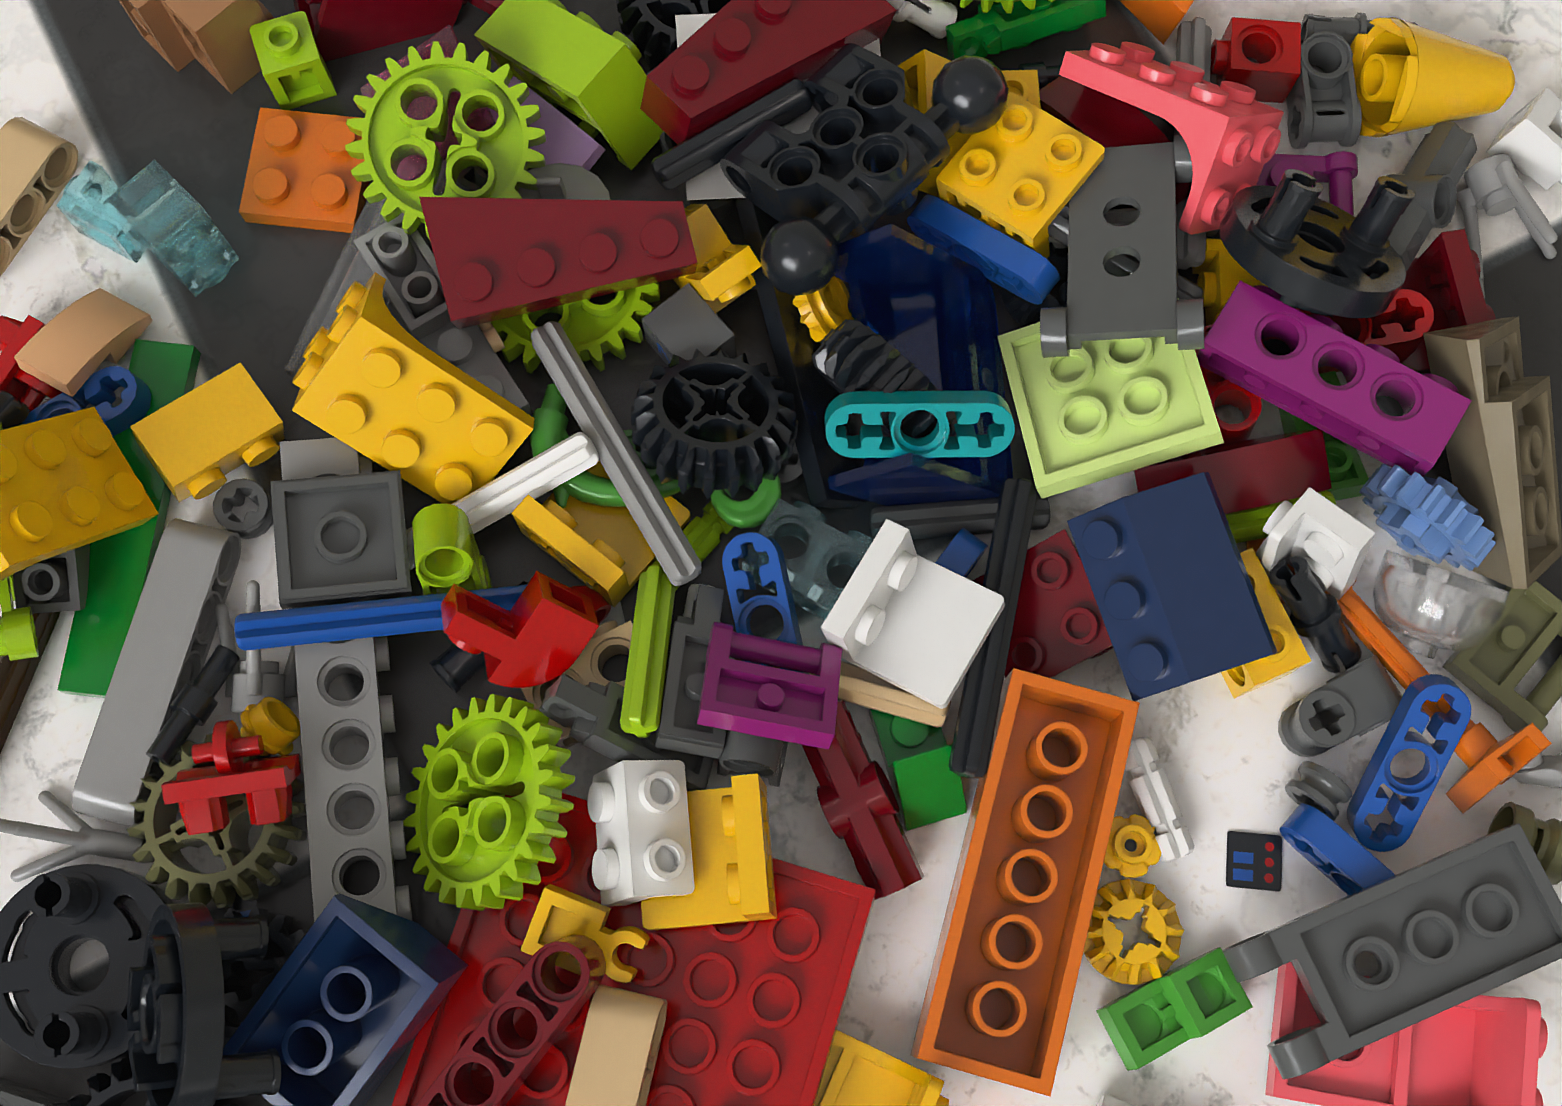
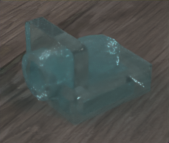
M89 161L81 173L74 176L68 182L64 189L63 197L56 206L79 233L137 263L150 246L135 226L138 218L129 209L115 201L120 194V189L103 166Z

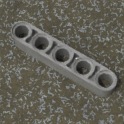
M177 518L170 521L165 528L74 785L72 805L73 810L77 813L127 826L144 821V814L136 812L135 807L129 803L136 802L138 799L147 801L152 790L145 788L140 778L144 779L147 776H153L160 779L164 774L159 763L148 757L146 752L172 715L173 711L169 706L184 684L192 685L204 667L218 626L215 607L219 603L225 604L238 567L241 554V538L238 533Z

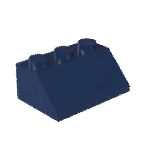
M1202 472L1122 497L1067 521L1133 701L1278 653L1209 472Z
M339 893L333 896L223 1048V1055L260 1052L272 1048L277 1049L281 1062L280 1089L276 1095L268 1096L267 1094H262L273 1106H365L465 971L468 964L420 924Z

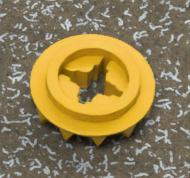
M836 272L822 289L812 294L795 296L792 304L798 308L801 315L800 323L807 325L810 336L815 342H820L832 328L835 330L845 319L855 320L851 297L845 284Z
M1118 880L1102 886L1097 890L1083 951L1087 960L1100 974L1122 984L1138 985L1163 977L1164 973L1180 957L1179 948L1184 928L1180 924L1176 912V904L1160 892L1156 885L1137 880ZM1143 908L1144 911L1141 915L1143 920L1140 929L1148 934V938L1154 941L1155 944L1133 943L1128 950H1124L1120 957L1124 934L1116 929V924L1108 921L1107 918L1131 920Z

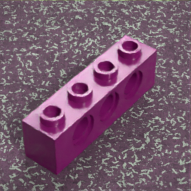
M1240 280L1204 339L1205 349H1200L1197 356L1199 365L1390 467L1399 465L1409 475L1417 472L1424 477L1437 462L1472 400L1459 394L1457 387L1449 380L1435 374L1422 375L1401 364L1398 356L1389 349L1377 344L1364 345L1343 334L1341 327L1333 320L1318 314L1308 316L1280 301L1282 295L1271 288L1263 285L1252 287ZM1267 337L1279 338L1288 345L1290 353L1281 356L1271 354L1263 347L1261 340ZM1323 366L1337 368L1345 376L1346 384L1341 386L1328 384L1319 375L1318 368ZM1389 396L1397 400L1403 409V416L1385 414L1378 407L1376 397Z

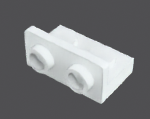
M1309 487L1294 505L1285 500L1272 513L1263 527V532L1268 534V536L1257 550L1256 555L1261 560V564L1268 577L1270 571L1279 562L1285 560L1287 564L1293 567L1291 557H1303L1307 560L1311 572L1323 591H1327L1340 600L1354 584L1376 532Z

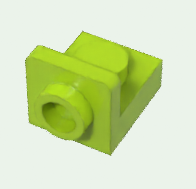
M304 11L284 15L250 27L249 31L262 74L281 110L294 109L337 95L331 74L317 47L309 19Z

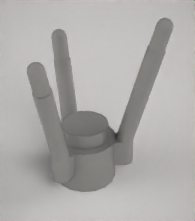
M1507 154L1494 155L1471 166L1464 173V179L1468 188L1457 193V199L1463 210L1465 232L1470 249L1477 253L1480 261L1481 272L1479 281L1484 299V274L1477 209H1484L1488 216H1497L1515 208L1547 259H1553L1557 254L1552 243L1557 241L1558 236L1521 182L1514 164Z
M255 580L249 581L246 586V613L261 612L260 586ZM219 603L215 607L220 645L231 649L237 654L228 607L224 603ZM291 646L283 674H279V662L261 661V649L246 651V661H240V668L238 662L226 679L225 697H232L231 712L242 713L249 704L257 705L264 697H273L283 703L285 697H297L294 646Z

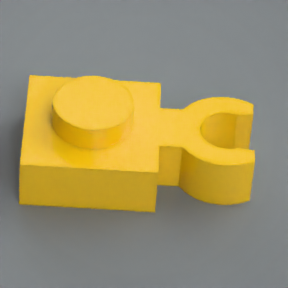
M549 884L544 887L520 951L533 956L548 943L571 935H583L594 940L602 949L606 961L605 974L617 982L628 983L635 978L637 969L625 965L619 960L617 948L620 944L627 943L636 948L643 949L648 944L650 937L643 930L633 926L621 927L615 931L604 927L611 908ZM561 951L555 965L581 975V968L577 959L570 953Z

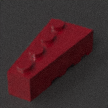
M731 0L646 76L640 109L676 144H680L789 80L797 78L803 82L810 78L847 43H854L865 47L879 39L881 45L897 10L887 0Z
M419 197L450 320L458 329L694 274L698 264L682 201Z

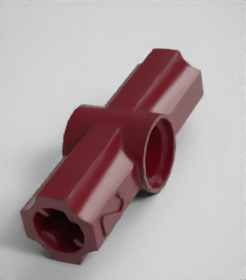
M839 701L837 704L835 736L829 750L802 745L819 783L816 791L825 818L834 834L839 839L844 838L854 860L855 867L865 886L876 889L875 900L921 880L924 874L896 814L899 813V807L893 789L878 762L875 760L871 761L863 744L862 737L854 724L850 710L847 709L844 701Z

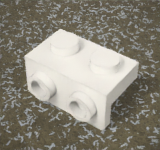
M623 760L593 775V784L588 792L587 806L590 819L596 823L597 850L592 860V877L596 888L600 890L601 904L607 907L626 906L652 897L684 896L693 893L695 884L684 763L680 760Z

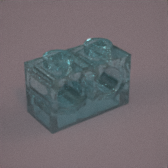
M155 159L107 199L148 250L195 297L207 287L220 283L228 275L231 266L240 259L205 209Z
M778 498L758 533L767 535L775 541L784 536H796L806 544L807 550L803 555L793 559L785 558L794 605L825 621L844 590L830 582L827 572L832 567L840 564L849 565L856 569L873 539L855 530H849L846 535L825 523L827 521L826 516L815 507L802 501H795L792 506ZM751 544L748 549V556L742 560V570L751 571L755 583L762 586L759 568L764 564H769V557L767 553L756 552L753 544ZM776 583L770 587H764L774 594H778Z

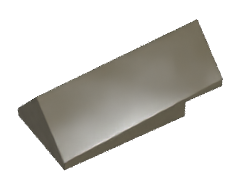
M1519 316L1423 333L1431 374L1449 380L1457 387L1459 394L1472 400L1445 446L1453 485L1458 488V493L1470 505L1478 509V516L1484 520L1482 526L1495 534L1492 540L1496 542V545L1478 568L1474 567L1472 571L1513 589H1528L1562 556V528L1550 376L1524 377Z

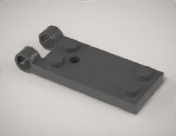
M1520 823L1499 829L1269 931L1242 940L1227 947L1222 952L1237 983L1265 974L1288 962L1292 963L1320 1023L1284 1035L1267 1045L1282 1079H1289L1311 1072L1348 1053L1561 959L1562 903ZM1362 951L1372 953L1378 962L1376 973L1369 978L1362 976L1355 966L1356 957Z

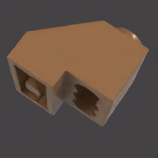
M118 0L141 36L177 72L196 59L233 94L261 71L249 29L254 24L274 19V17L259 0Z

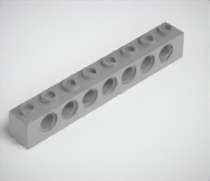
M337 438L280 442L282 480L373 473L371 459L366 456L360 457L358 451ZM387 636L294 645L314 922L333 896L339 893L412 921L409 885L396 886L394 860L406 859V843L403 820L391 822L389 796L401 795L398 757L386 758L384 733L396 732L392 694L380 696L378 672L390 671ZM342 674H354L364 681L360 694L348 701L336 700L328 694L331 682ZM348 735H359L369 742L366 756L358 763L351 765L336 761L333 758V751L337 742ZM354 797H363L374 804V815L366 826L360 829H347L339 824L338 813L341 806L347 800ZM357 861H370L379 868L380 878L377 886L365 895L357 896L346 892L343 886V876L347 868Z

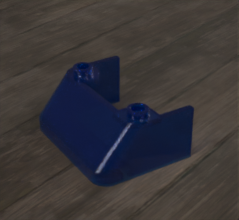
M888 224L837 245L839 250L837 271L833 276L849 283L850 297L848 309L854 320L860 321L863 325L869 326L877 335H881L892 347L913 363L922 374L929 378L940 391H990L1000 395L1005 400L1001 352L997 337L999 332L995 297L988 279L981 270L893 224ZM989 412L980 413L978 423L971 424L974 426L976 435L987 434L989 425L994 424L992 414ZM1009 444L1005 450L990 457H936L935 460L914 453H907L894 458H865L863 467L829 476V489L884 506L994 498L1000 496L1002 483L1008 478L1013 479L1011 448Z

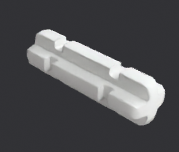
M1141 737L1131 741L1124 771L1125 773L1131 771L1133 779L1129 781L1141 814L1148 819L1151 828L1155 827V838L1162 853L1160 859L1163 862L1172 861L1189 855L1194 851L1195 845L1187 826H1180L1178 818L1183 816L1164 769H1157L1155 762L1160 759L1155 746L1149 737Z

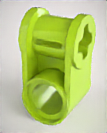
M446 503L432 504L421 509L412 521L416 574L421 583L423 595L448 593L453 584L468 591L493 588L484 556L480 555L465 512L455 505Z

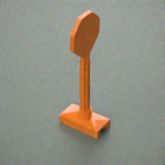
M1266 538L1246 541L1245 550L1253 547L1256 553ZM1288 564L1290 570L1295 575L1294 568ZM1352 586L1340 600L1336 598L1342 609L1341 619L1372 654L1378 656L1383 666L1405 690L1417 678L1429 675L1427 670L1355 593ZM1274 588L1275 591H1276V593H1277V595H1278V597H1279V599H1280V601H1281V603H1282V604H1285L1284 600L1282 599V597H1281L1280 594L1278 593L1277 589ZM1442 694L1437 702L1426 700L1423 703L1422 708L1430 718L1435 712L1447 714L1451 706L1443 698L1444 694ZM1470 719L1454 750L1469 769L1448 790L1446 795L1462 813H1465L1496 786L1502 785L1552 743L1533 723L1498 742L1481 722L1475 724Z

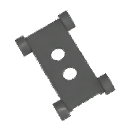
M1174 134V142L1105 148L1104 159L1069 200L1067 307L1041 308L1040 340L1043 358L1067 357L1070 355V349H1082V341L1165 337V344H1178V350L1205 349L1203 298L1178 300L1176 184L1192 183L1193 175L1191 156L1181 134ZM1122 204L1131 205L1140 212L1139 217L1134 222L1125 226H1114L1105 220V215L1111 208ZM1119 254H1130L1140 261V266L1135 272L1123 277L1107 273L1104 266L1110 258Z

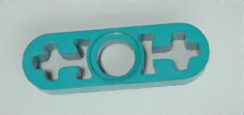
M990 391L846 392L830 402L824 417L826 438L829 445L838 454L849 458L990 457L1005 450L1011 443L1015 433L1014 420L1007 402L1000 395ZM916 410L928 411L937 418V425L934 431L923 438L909 437L900 429L904 417ZM948 411H954L957 424H954L956 432L954 437H949L950 427L946 414ZM881 412H890L889 426L891 437H883L881 425H883ZM852 413L861 414L863 424H865L861 426L857 436L847 435V430L844 426L848 422L849 414ZM980 413H991L994 424L989 425L987 434L976 435L974 426L971 424L978 423Z

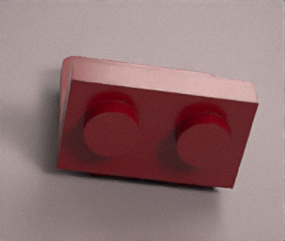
M1465 229L1441 232L1419 258H1414L1406 271V278L1400 289H1411L1419 292L1430 301L1434 309V321L1429 332L1496 319L1493 309L1485 303L1479 281L1481 272L1480 261L1477 253L1470 249ZM1389 320L1387 324L1395 323V321ZM1408 328L1403 329V332L1409 331ZM1424 339L1412 355L1400 360L1401 364L1420 374L1431 372Z

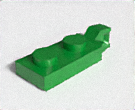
M1020 0L1014 1L1013 11L1008 14L1003 9L1001 2H993L988 13H983L980 4L978 5V14L974 17L946 26L948 56L952 61L964 55L985 58L987 54H999L1000 51L1026 47L1035 40L1061 31L1076 30L1085 23L1105 17L1106 0H1055L1053 2L1036 0L1035 9L1033 10L1027 8Z

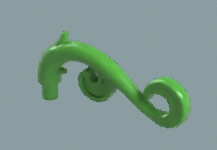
M555 384L547 385L542 406L535 409L533 413L535 418L534 429L530 433L533 457L570 437L566 431L569 419L564 415L567 404ZM632 429L623 430L635 450V444L632 442ZM635 451L638 457L640 458L641 462L643 463L641 459V452ZM646 469L663 499L681 492L678 480L661 484L659 476L656 474V469ZM587 470L552 489L557 504L562 508H566L569 495L581 502L598 506L626 507L610 479L594 475ZM778 475L775 480L763 478L757 492H754L749 499L742 501L731 499L723 490H715L710 496L712 506L718 516L728 525L741 529L759 526L767 522L778 509L782 497L780 478Z

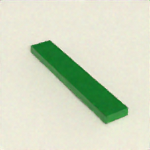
M135 339L129 371L146 383L152 397L150 408L143 418L193 390L201 355L194 345ZM131 427L115 435L113 438L135 475L142 483L159 514L143 525L90 543L86 607L74 613L57 689L65 694L105 698L164 530L171 491L138 446Z

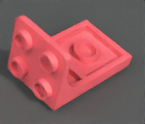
M1122 42L1119 49L1107 44L1092 43L1090 50L1066 51L1058 75L1155 114L1171 123L1177 129L1188 147L1193 171L1191 190L1179 222V229L1190 235L1218 230L1236 194L1246 187L1257 185L1264 164L1275 154L1281 139V132L1278 127L1284 111L1254 100L1256 91L1248 86L1231 81H1221L1220 86L1203 80L1205 71L1197 66L1180 61H1171L1170 66L1155 61L1153 59L1156 52L1140 44Z
M1291 962L1278 967L1271 1042L1299 1029L1320 1023ZM1478 995L1297 1077L1282 1079L1269 1052L1265 1095L1321 1106H1543L1542 1095L1537 1088L1538 1059L1543 1056L1547 1046V1025L1541 1017V1005L1537 1000Z

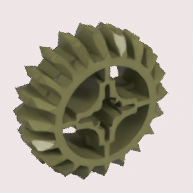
M212 733L206 734L203 743L212 742ZM186 740L180 749L182 761L174 758L170 765H166L159 759V766L164 772L163 776L160 779L153 776H147L144 779L140 778L143 781L144 787L152 791L147 801L138 799L136 802L129 803L135 807L136 812L144 814V821L133 824L126 831L130 837L146 839V843L137 848L131 856L139 863L154 862L145 878L150 884L160 885L167 882L165 896L169 899L181 900L188 894L189 903L201 902L207 906L211 899H213L216 907L223 909L233 906L236 892L244 901H254L258 899L259 893L257 878L264 884L275 887L281 882V879L273 865L279 862L293 866L297 862V856L293 852L285 850L289 839L300 842L305 841L307 838V831L292 826L293 818L307 815L306 804L292 801V814L285 821L264 824L261 836L252 850L249 847L248 835L253 825L250 822L246 793L226 796L230 823L220 833L214 831L188 835L183 819L181 818L176 822L179 803L164 805L161 785L164 782L176 781L177 773L180 770L213 766L215 762L195 764L191 751L192 745L197 743ZM271 754L269 756L255 755L243 757V761L269 758ZM298 778L291 783L292 797L304 788L302 781ZM208 844L213 855L223 859L226 870L204 874L189 864L180 850L188 846L200 848Z

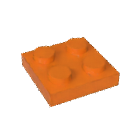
M260 107L239 213L244 221L247 223L360 234L366 202L363 193L369 186V181L357 182L353 177L351 170L365 160L350 157L345 148V145L362 139L361 136L351 132L346 125L347 119L359 117Z

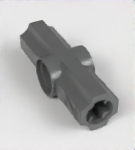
M1455 122L1436 123L1431 132L1425 134L1403 173L1386 176L1408 186L1407 190H1412L1415 194L1414 199L1408 205L1404 214L1401 215L1388 238L1390 245L1401 258L1405 271L1410 267L1432 228L1447 227L1451 222L1457 203L1456 186L1477 151L1474 135L1461 129Z

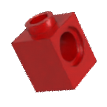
M1232 17L1222 39H1215L1211 46L1210 75H1217L1216 85L1220 86L1221 81H1231L1248 86L1256 91L1255 98L1257 101L1284 103L1301 74L1300 22ZM1246 57L1252 58L1258 63L1251 62Z

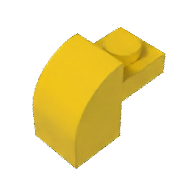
M690 204L684 210L698 264L694 274L673 278V280L680 288L689 283L709 307L717 313L756 285L751 273L760 268L761 264L749 245H737L730 242L707 204Z

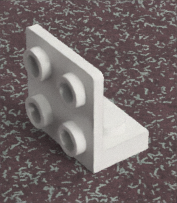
M886 519L822 624L821 629L828 644L842 648L843 659L943 709L948 706L1004 609L1005 602L1002 595L917 555L909 529Z

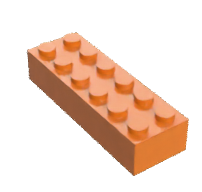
M1015 668L1012 669L1003 681L987 773L978 780L911 1056L1051 1097L1139 702Z

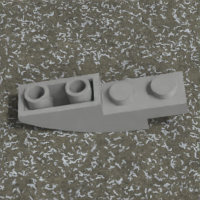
M403 213L390 222H385L354 240L356 247L372 273L376 272L386 279L383 290L408 331L416 340L529 415L533 413L529 403L497 354L492 350L479 326L475 325L458 329L451 322L434 254L417 229L411 235L404 232L402 229Z

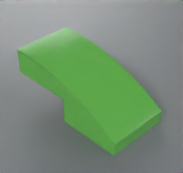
M1219 947L1165 973L1163 977L1145 983L1097 1009L1096 1012L1127 1071L1140 1069L1190 1039L1203 1037L1253 1008L1240 982L1237 983L1222 949Z

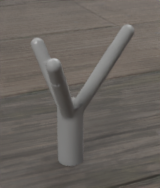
M42 791L38 796L39 801L73 831L0 818V832L72 845L13 870L10 877L14 882H20L87 854L135 861L131 855L137 848L146 843V839L130 837L126 833L93 829L49 791Z

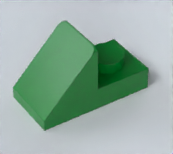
M869 709L870 719L906 832L966 814L967 808L961 776L949 770L948 764L952 744L947 745L942 727L937 728Z

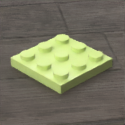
M1040 322L997 336L1035 486L1041 499L1224 443L1195 350H1178V344H1165V337L1082 341V349H1070V355L1067 357L1043 358Z

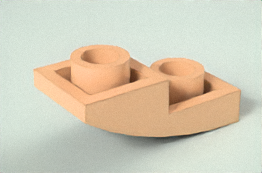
M99 288L75 301L56 315L23 346L14 358L21 370L73 397L104 359L117 364L135 343V339H138L151 324L152 318L148 313Z

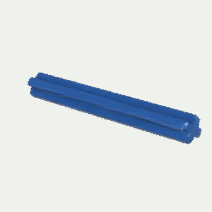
M527 585L469 591L510 611ZM447 593L239 614L236 616L234 624L235 639L238 647L247 651L443 630L441 603Z

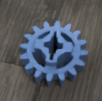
M1381 464L1360 490V493L1365 496L1362 501L1375 509L1373 514L1377 517L1376 524L1397 541L1396 545L1413 556L1420 555L1429 558L1437 564H1440L1445 559L1455 568H1459L1462 565L1469 571H1472L1474 567L1478 568L1496 545V542L1492 540L1495 534L1482 526L1484 520L1478 516V509L1470 505L1458 493L1456 486L1441 477L1437 479L1426 476L1422 477L1417 472L1409 475L1399 465H1394L1390 468L1386 464Z

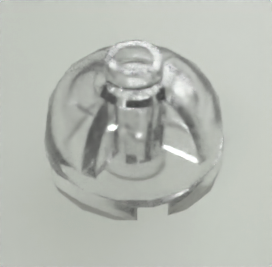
M1389 550L1385 551L1377 570L1373 587L1374 608L1380 620L1391 630L1401 634L1399 641L1408 651L1431 659L1435 658L1438 648L1463 651L1480 644L1492 633L1500 620L1509 592Z

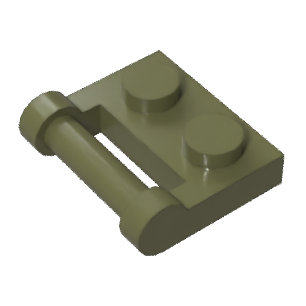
M1537 581L1528 589H1513L1507 586L1442 666L1503 716L1504 722L1514 732L1521 730L1531 723L1542 732L1548 725V720L1545 716L1562 696V654L1526 699L1514 690L1557 634L1562 637V601Z

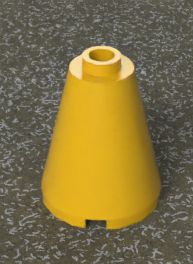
M1398 18L1373 19L1369 23L1375 26L1368 34L1358 33L1350 46L1353 53L1352 62L1356 93L1360 100L1362 111L1360 131L1362 136L1384 137L1434 126L1439 122H1452L1493 113L1504 105L1512 94L1515 85L1514 72L1509 60L1504 55Z

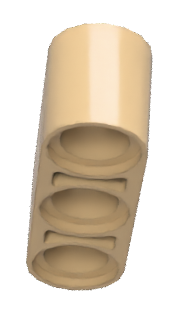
M14 117L7 121L0 129V276L5 272L67 185L78 163V150L74 144L23 117Z
M602 984L598 986L588 1011L565 1106H646L666 1021V999Z

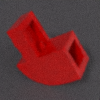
M539 571L535 572L510 611L456 584H453L441 603L444 633L447 634L448 638L457 647L468 653L480 654L483 651L488 681L504 687H532L544 684L560 676L574 664L599 627L591 598Z

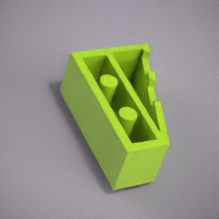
M505 0L474 34L483 48L489 52L498 67L508 64L511 66L512 78L516 77L522 83L525 82L531 90L554 108H557L559 105L582 119L578 127L593 139L600 132L617 154L618 161L630 170L649 152L664 132L640 109L647 75L638 63V60L642 57L639 49L630 39L618 31H615L612 35L604 32L586 13L579 11L575 16L559 0Z

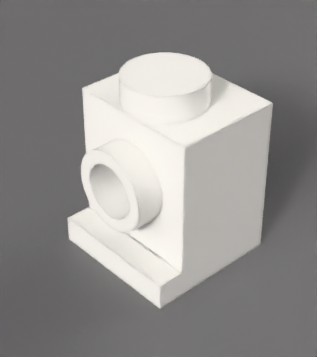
M1545 88L1505 123L1486 152L1490 156L1502 153L1509 155L1515 167L1522 174L1531 177L1545 190L1549 189L1556 182L1562 184V100L1548 88Z

